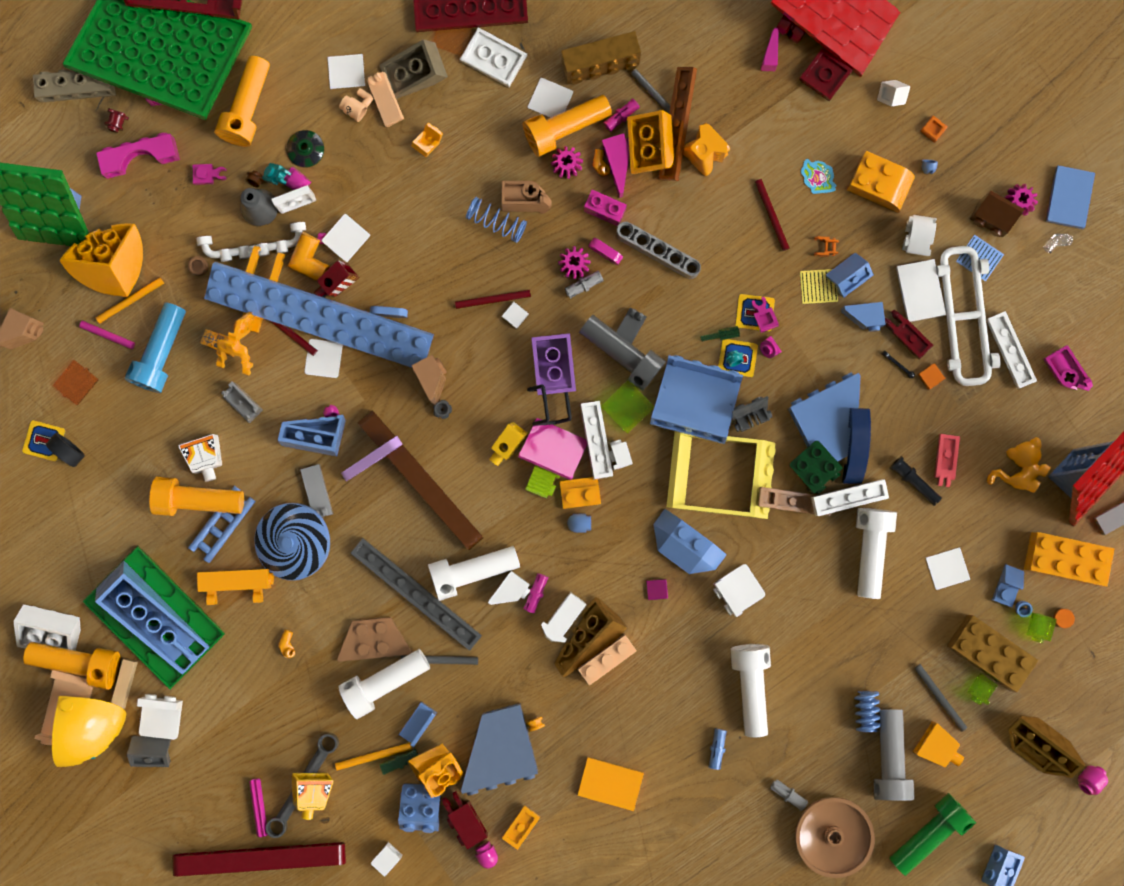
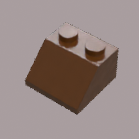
M989 191L978 202L970 220L974 221L973 223L978 227L989 229L992 235L1004 237L1009 233L1025 209Z

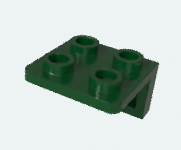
M814 441L790 462V468L807 486L806 490L810 494L822 492L826 488L825 484L829 480L833 482L841 475L839 471L843 469L820 441Z

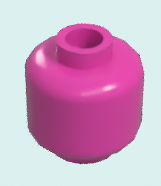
M1087 766L1078 776L1079 788L1087 795L1100 794L1108 784L1106 771L1099 766Z

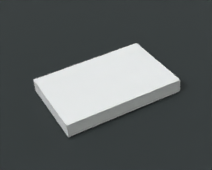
M478 27L462 54L460 62L509 88L523 65L527 53Z
M935 259L896 267L906 318L910 322L946 315Z

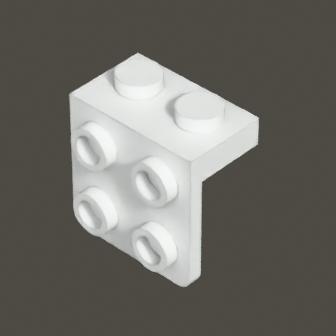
M746 564L741 565L713 583L715 594L719 599L723 598L726 603L724 608L729 615L733 614L735 617H738L743 613L742 611L765 597L764 590Z
M145 694L144 697L138 698L137 706L142 707L139 734L147 737L176 739L179 734L183 701L176 700V697L172 696L157 698L155 694Z

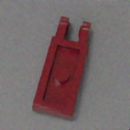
M894 309L891 311V315L901 324L896 327L889 319L885 318V326L892 331V334L918 360L921 359L934 345L907 318L905 319Z

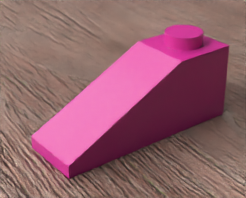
M624 133L602 140V147L619 198L623 197L630 153L629 138L626 139Z

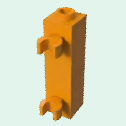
M269 569L197 573L198 592H207V605L217 604L216 591L253 589V603L263 602V589H269L271 584H274V575L269 572Z

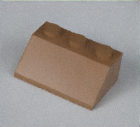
M430 355L411 366L427 397L436 405L441 397L446 381L444 374L447 371L439 357L435 359L433 355Z

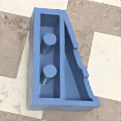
M337 415L336 417L282 422L278 442L284 447L337 457L346 420L344 415Z

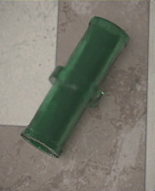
M415 748L412 751L402 755L397 754L395 758L380 763L383 775L399 768L400 770L404 769V766L408 765L409 760L418 756V752Z

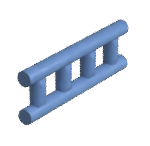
M233 486L231 489L233 491H240L236 486ZM251 497L247 501L244 500L242 513L236 514L235 517L230 513L214 512L188 548L193 552L197 548L201 549L207 554L204 560L210 563L255 503V500ZM220 517L230 523L224 532L214 526ZM209 532L218 538L212 548L203 542Z

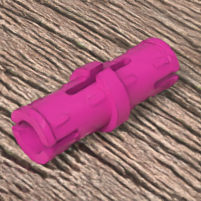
M632 98L621 109L615 110L616 113L608 120L603 122L605 127L612 132L619 124L626 122L627 117L639 109L640 106Z
M537 573L523 608L524 610L535 614L538 602L544 595L543 590L549 577Z

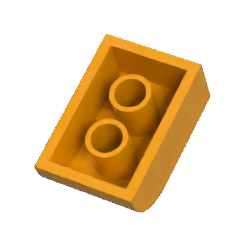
M660 110L627 117L631 174L670 168L674 160L671 114Z
M865 151L847 191L899 213L915 179V175L905 167Z

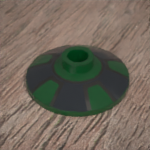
M298 131L290 137L287 143V155L299 167H312L322 159L324 143L320 136L313 131ZM303 144H306L307 149L302 150L301 146Z

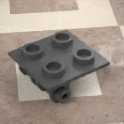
M768 396L764 398L757 397L748 405L741 404L734 408L732 411V425L735 424L734 427L737 432L750 429V426L754 427L751 417H753L757 426L759 421L761 424L770 421V418L773 416L770 410L766 411L768 410Z

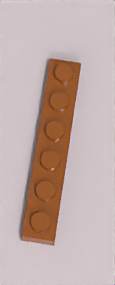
M677 67L669 113L672 118L674 160L670 168L660 170L659 179L662 181H679L697 73L695 67Z

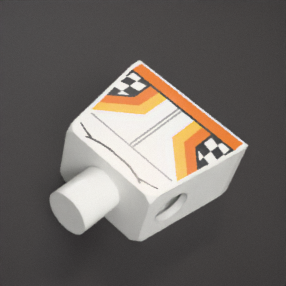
M212 434L179 445L192 473H202L205 482L216 479L214 468L222 466L218 435Z

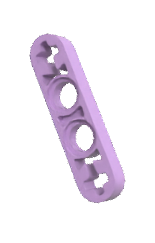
M396 436L343 471L341 475L345 481L350 480L403 445Z

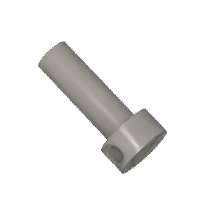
M880 710L882 779H874V799L892 801L914 800V780L906 779L903 710Z

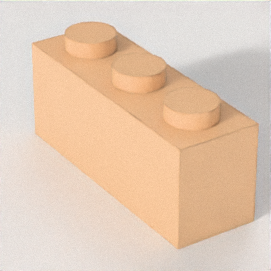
M624 634L613 644L580 666L578 670L590 686L637 650Z

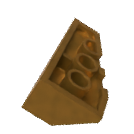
M595 597L583 610L581 622L578 627H574L572 630L574 634L570 642L565 643L554 663L564 678L613 644L627 629L621 618L598 597Z

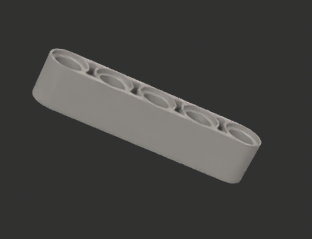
M622 222L618 225L617 238L621 242L685 278L694 279L698 276L701 265L696 259L629 222ZM627 228L631 233L628 236H623L620 230ZM643 237L647 240V243L639 245L637 239ZM655 247H661L663 253L660 255L655 254L653 251ZM677 256L680 262L673 264L670 261V257ZM693 265L697 271L689 273L686 267Z

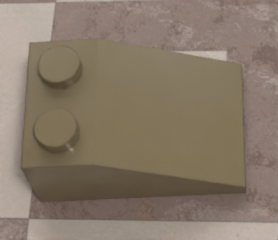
M424 39L380 64L381 71L386 73L396 99L433 86L448 77L436 43Z

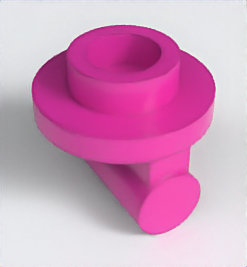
M772 336L760 344V350L767 358H773L782 352Z

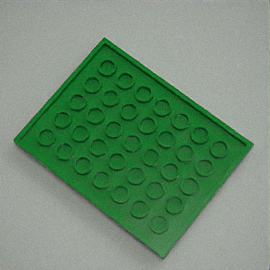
M97 0L68 52L63 66L64 68L206 120L252 29V24L241 19L126 6L124 0Z

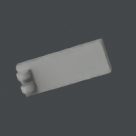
M320 465L301 469L310 508L315 510L321 517L333 515Z
M1124 501L1093 518L1102 535H1106L1124 525Z

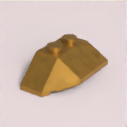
M1021 716L1008 728L1012 750L1042 773L1073 778L1085 767V763L1072 743L1039 717Z

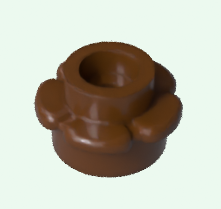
M253 170L246 173L247 177L245 180L251 186L258 188L260 184H263V176L258 171Z

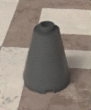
M245 189L240 199V211L243 218L249 224L257 227L270 224L278 213V209L272 202V198H275V196L265 189Z

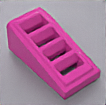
M774 28L771 33L761 65V71H775L777 68L778 28Z

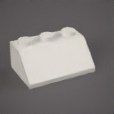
M23 604L13 621L17 647L26 649L29 642H36L76 651L81 631L80 617Z

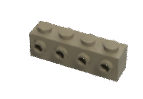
M59 70L58 73L40 72L38 75H33L34 96L41 103L116 96L115 86L75 71Z

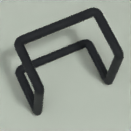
M541 384L527 388L528 392L537 391V389L542 390L546 419L533 422V426L555 425L571 421L572 415L568 392H564L568 418L549 421L545 386Z

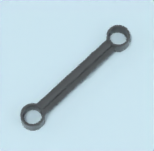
M326 733L319 738L318 750L304 773H317L328 754L338 748L339 740L335 734ZM324 737L334 739L335 747L332 750L323 748L322 740ZM292 792L278 815L273 817L266 825V832L272 838L281 837L287 830V821L296 808L293 804ZM271 822H281L283 832L280 834L273 833L270 828Z

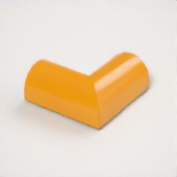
M302 232L287 267L317 281L330 266L313 258L320 240Z

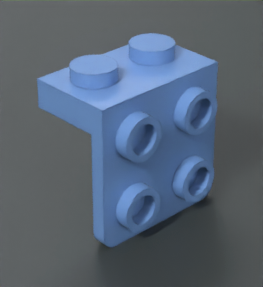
M404 784L402 786L398 819L400 829L405 832L422 830L425 833H433L434 831H439L440 796L431 798L423 784Z

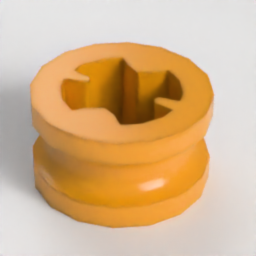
M542 717L525 722L529 726L528 732L545 726L541 722Z

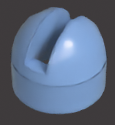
M928 159L922 160V171L925 174H933L937 169L938 162Z
M1019 601L1015 606L1016 613L1021 617H1028L1033 611L1032 605L1027 601Z

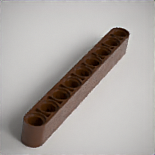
M373 410L357 422L378 447L396 437ZM403 445L386 455L468 550H471L484 538Z

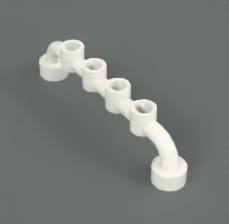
M305 222L290 224L291 232H295V237L292 240L261 243L232 249L211 250L209 245L213 244L212 236L197 237L196 241L197 246L202 247L206 256L220 258L221 262L232 261V256L239 255L240 259L250 258L254 246L261 247V251L258 253L259 256L270 255L269 251L277 250V253H287L288 248L297 245L301 233L306 231Z

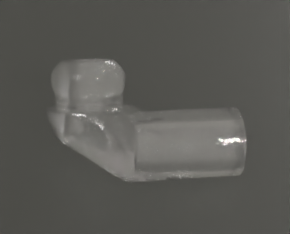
M1054 234L1043 249L1048 253H1052L1056 246L1071 245L1073 237L1068 234Z

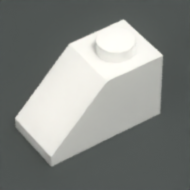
M511 571L488 603L493 605L518 601L520 598L525 599L530 592V589H528L530 584Z

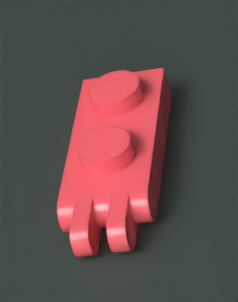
M939 434L934 477L938 478V486L943 485V479H945V487H950L951 480H955L960 436Z

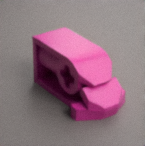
M1068 345L1043 358L1061 386L1074 390L1078 388L1089 391L1093 387L1092 380L1087 376ZM1065 374H1072L1071 382L1064 380L1066 378Z

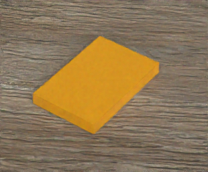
M587 757L577 796L634 811L644 772Z

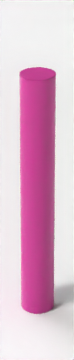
M85 321L80 323V328L130 349H133L135 346V342Z

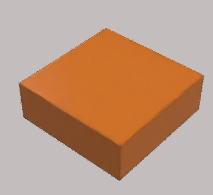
M933 115L920 132L935 143L948 126Z
M935 363L918 374L928 390L946 379Z

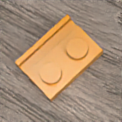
M593 477L560 481L563 509L601 504L598 479L593 480Z

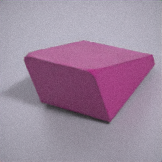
M666 579L646 581L648 600L668 599Z

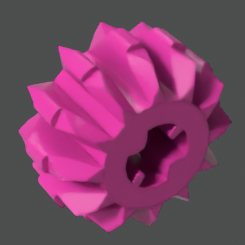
M564 146L563 152L558 148V155H552V159L555 160L551 162V166L555 167L553 172H560V178L566 174L567 179H570L571 173L576 177L577 171L582 170L580 164L583 163V159L579 158L581 153H574V147L568 151L567 146ZM570 160V163H568L567 166H565L564 162Z
M1016 184L1013 189L1010 188L1007 191L1009 195L1004 197L1025 209L1022 213L1023 216L1034 211V205L1038 204V201L1033 199L1037 196V193L1032 194L1033 187L1027 189L1026 184L1021 185V187Z
M575 246L572 247V252L566 248L565 252L567 255L561 253L560 258L563 260L558 261V265L563 266L560 269L561 273L567 271V278L571 273L573 274V279H576L577 273L580 277H583L582 270L585 272L589 271V268L585 265L591 264L590 260H585L589 254L581 255L583 248H580L578 252H576ZM571 260H578V266H575L574 264L570 265Z

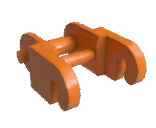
M814 237V240L824 241L825 252H816L814 256L828 257L829 255L835 256L839 253L836 251V243L839 242L836 238L831 240L830 237ZM828 243H832V251H828Z

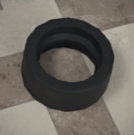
M55 433L46 443L47 448L69 466L76 467L85 457L84 453L75 444L59 433Z

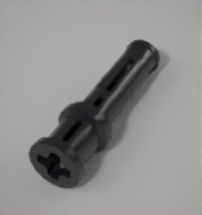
M902 456L890 466L891 470H895L902 477V481H908L933 506L940 502L942 496L916 474V469L914 467L911 468Z

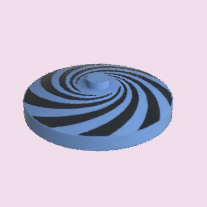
M286 503L276 506L261 518L255 532L257 556L265 569H269V572L278 578L300 580L309 577L323 566L328 557L330 535L327 525L315 510L306 505Z

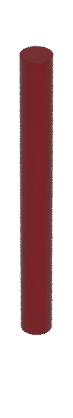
M762 179L756 180V187L782 251H786L790 247Z
M530 290L455 301L456 309L528 298L531 297Z
M270 321L312 356L318 352L316 348L288 326Z

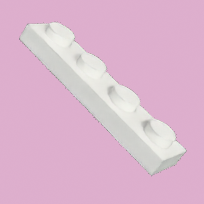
M1006 311L986 319L1017 389L1036 382L1037 379Z
M600 401L582 403L580 408L593 480L612 477L613 471Z
M885 479L813 496L811 499L815 516H821L888 499L889 495Z

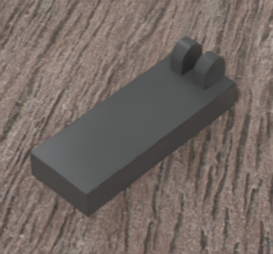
M630 308L616 333L632 344L647 316Z

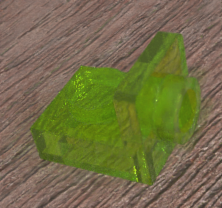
M980 673L967 693L972 696L971 700L981 706L982 703L988 705L990 703L988 699L998 685Z

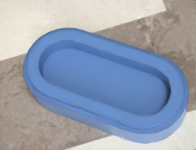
M371 306L369 312L381 317L407 318L408 316L407 309Z

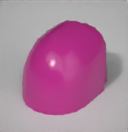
M291 167L289 170L291 175H286L284 181L287 182L285 185L292 190L309 186L312 183L295 167Z
M490 842L475 848L477 852L475 856L483 868H493L497 864L498 854Z

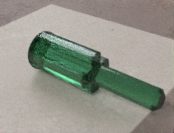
M738 326L721 329L718 333L704 335L700 338L702 342L718 338L721 341L740 337V330Z

